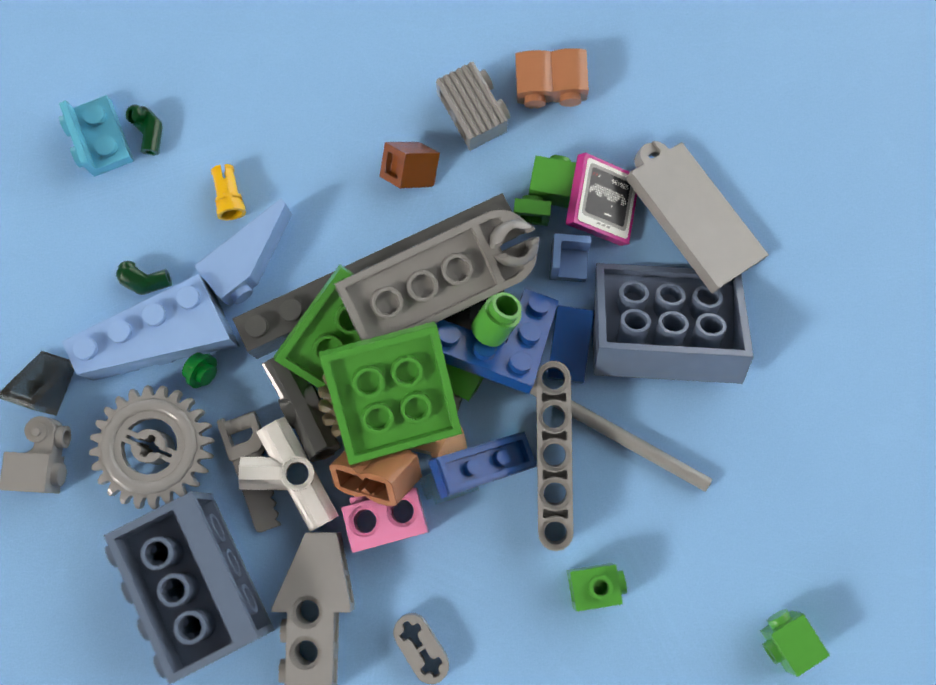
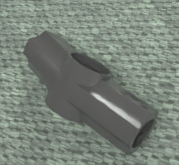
M274 357L262 363L280 398L278 399L280 408L292 429L296 430L309 460L315 462L325 460L334 455L341 446L337 438L332 435L331 426H326L323 423L322 417L325 413L320 412L318 408V402L322 399L319 397L315 386L274 361Z

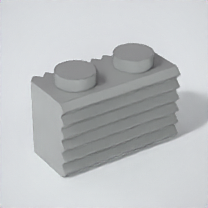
M470 62L468 65L457 68L455 71H451L449 74L436 80L437 94L470 151L507 132V119L510 118L508 108L502 99L495 100L490 91L493 89L492 81L484 69L479 72L475 63Z

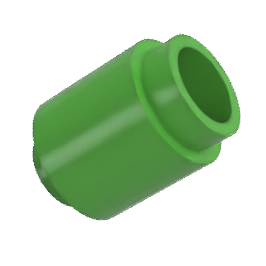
M506 292L490 296L472 321L471 328L476 339L490 347L502 345L521 320L522 307L519 300Z

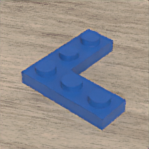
M524 288L519 301L522 307L521 320L507 338L506 343L497 347H490L479 342L472 330L445 320L437 322L436 325L446 364L529 394L536 379L559 300Z

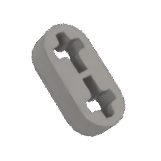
M416 613L403 615L394 627L393 636L416 676L426 684L441 682L449 670V659L427 621L421 615ZM409 621L411 625L418 623L421 626L417 633L422 643L421 646L417 647L411 637L407 639L402 637L401 634L405 630L404 622ZM426 649L432 659L437 657L441 659L442 662L438 666L439 674L434 675L432 671L425 673L422 670V667L425 665V658L421 651Z

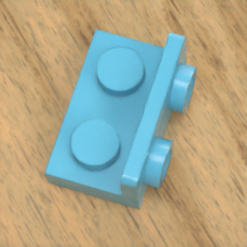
M107 95L74 108L66 100L59 103L63 114L59 117V121L66 135L72 138L74 147H71L70 151L79 168L84 167L95 177L134 162L112 101Z

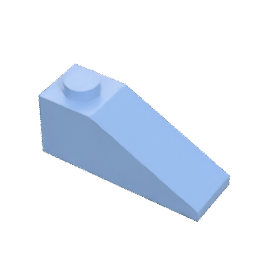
M282 198L194 265L217 296L229 307L234 303L236 305L240 304L253 293L252 289L258 285L292 216L291 211Z

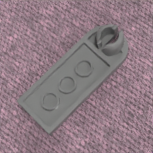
M494 210L481 214L334 283L362 341L430 322L437 323L523 281L535 266L540 240L539 237H532L502 251L500 248L502 243L536 229L511 211Z

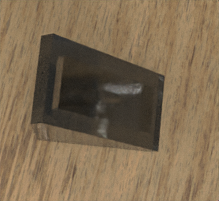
M41 351L0 391V399L57 416L74 373L73 365L69 359Z

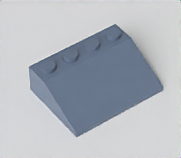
M596 263L593 328L594 375L743 384L754 356L741 274L712 294L693 268Z

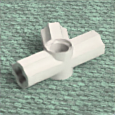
M285 416L258 430L256 433L269 457H240L239 490L288 491L309 532L338 517L337 510ZM297 463L305 465L309 471L307 480L300 485L290 483L287 478V471L292 465Z

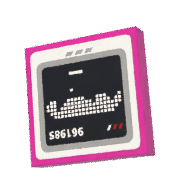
M586 152L579 154L576 161L566 225L620 246L628 245L637 200L636 192L625 179L630 172Z

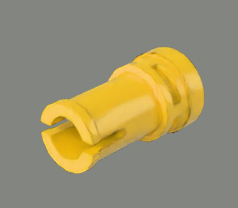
M224 164L225 178H223L221 165L214 166L211 169V174L217 194L215 203L218 219L235 220L243 217L246 214V209L242 196L238 193L234 167L231 164Z

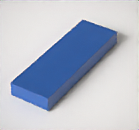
M525 431L428 461L441 499L537 467Z

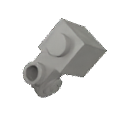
M37 416L30 419L24 429L26 438L31 442H35L33 448L26 453L4 452L0 490L60 494V487L64 484L67 474L62 450L70 444L71 429L69 426H63L58 420Z

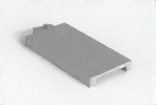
M653 141L652 143L644 144L639 149L634 159L636 169L632 170L625 179L712 294L769 255L682 142L669 149L666 145Z

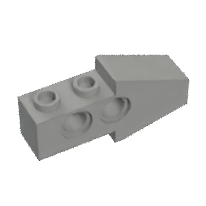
M306 532L271 608V612H287V619H282L280 625L281 643H286V656L281 658L279 663V683H285V685H337L339 613H350L354 610L355 605L341 532ZM305 600L315 602L319 608V615L315 621H308L301 614V606ZM308 640L316 645L318 650L316 660L309 661L301 656L300 645L302 641Z

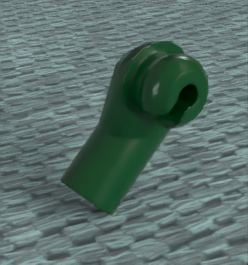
M137 104L129 106L126 110V119L133 123L143 134L141 152L147 155H158L163 128L161 120L145 106L140 107Z
M124 261L119 264L116 271L119 283L140 295L172 286L171 277L167 269L147 275L135 267L134 262Z

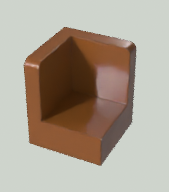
M385 142L379 177L398 188L432 187L435 183L440 152L420 142Z

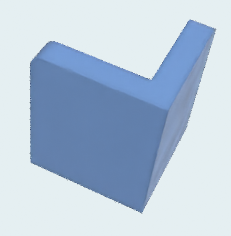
M554 234L551 245L549 280L586 281L591 236Z

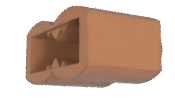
M578 48L555 51L530 50L515 54L518 104H525V107L533 109L541 108L549 102H558L562 106L573 107L579 105L581 101L587 100L589 92L587 50Z
M409 449L349 465L346 451H344L329 465L334 486L338 490L355 497L366 496L370 500L384 506L397 505L422 478L418 456Z

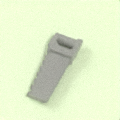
M255 411L228 421L224 418L217 420L218 429L229 461L233 462L238 477L240 457H264L263 453L266 450L256 433L262 428ZM252 428L253 434L250 439L234 446L231 435ZM242 490L257 532H263L281 525L276 520L279 513L274 509L277 502L271 498L274 494L273 490Z

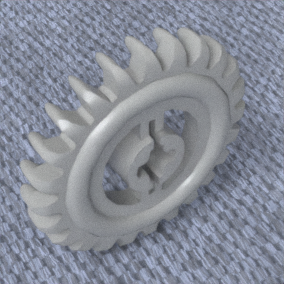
M149 385L144 387L142 396L139 395L137 390L131 389L128 394L129 401L117 396L115 399L117 409L105 407L104 412L108 419L106 421L96 420L95 424L101 429V433L90 436L92 441L98 443V447L89 450V455L98 456L99 460L91 466V469L93 471L103 470V473L98 478V484L104 485L111 482L107 493L109 496H115L121 491V504H128L133 497L134 506L137 509L144 507L146 499L152 509H157L160 506V497L167 504L174 500L173 492L180 497L187 494L185 484L199 487L200 483L194 476L195 472L204 474L209 472L207 468L200 464V461L214 457L213 454L204 451L203 446L212 444L215 440L202 436V433L210 429L212 425L207 422H197L205 414V411L202 409L190 411L191 407L195 404V400L187 398L180 402L183 395L180 390L173 391L168 397V388L166 386H160L155 395L153 388ZM145 420H162L171 426L175 433L177 450H175L172 438L164 432L144 429L137 433L132 431V429ZM132 436L138 440L150 443L154 442L155 445L159 446L158 449L172 454V456L160 452L153 453L149 445L134 441L130 437ZM125 443L131 445L133 456L140 462L155 465L166 462L170 464L158 473L148 475L139 473L131 467L126 458Z

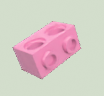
M416 487L412 488L402 499L409 501L414 509L412 518L405 523L395 519L393 515L394 506L378 504L366 496L349 498L351 505L341 507L352 553L429 532L419 491ZM365 510L373 512L376 517V526L368 533L361 531L357 525L359 514Z

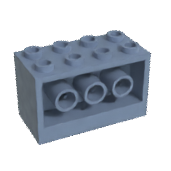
M191 491L104 535L108 544L105 547L107 558L112 566L118 567L124 581L121 583L123 595L130 604H134L140 617L137 620L138 629L146 641L150 640L156 654L153 657L155 668L162 678L167 679L169 685L274 631L273 625L211 493Z

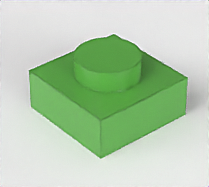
M525 195L522 199L515 198L513 213L519 215L531 225L548 226L551 201H544L542 197L537 195Z

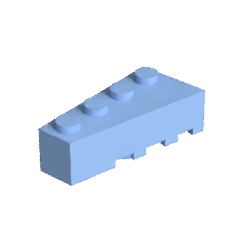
M199 274L62 341L76 374L93 381L137 371L140 368L152 365L160 366L172 363L174 360L190 357L197 352L210 354L209 352L217 350H229L240 347L213 289Z

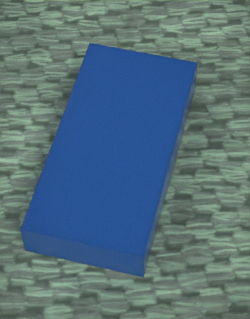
M557 305L549 362H561L570 371L571 382L583 384L594 310ZM554 368L548 369L547 379L564 381L561 371Z

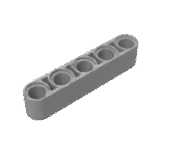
M550 361L540 367L536 377L538 535L544 547L552 551H560L568 547L573 538L570 371L564 364ZM552 368L558 369L564 376L563 385L555 390L547 388L542 381L544 372ZM553 405L560 407L565 415L562 425L556 428L547 426L543 421L544 410ZM550 444H559L565 450V459L559 465H550L544 460V450ZM556 482L564 486L566 494L562 501L551 503L546 500L544 489L550 483ZM551 522H560L566 527V534L559 541L548 539L544 533L546 526Z

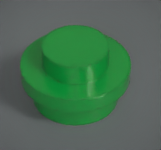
M201 352L191 355L182 368V375L186 378L187 384L192 388L208 385L216 376L217 360L212 355L202 354Z

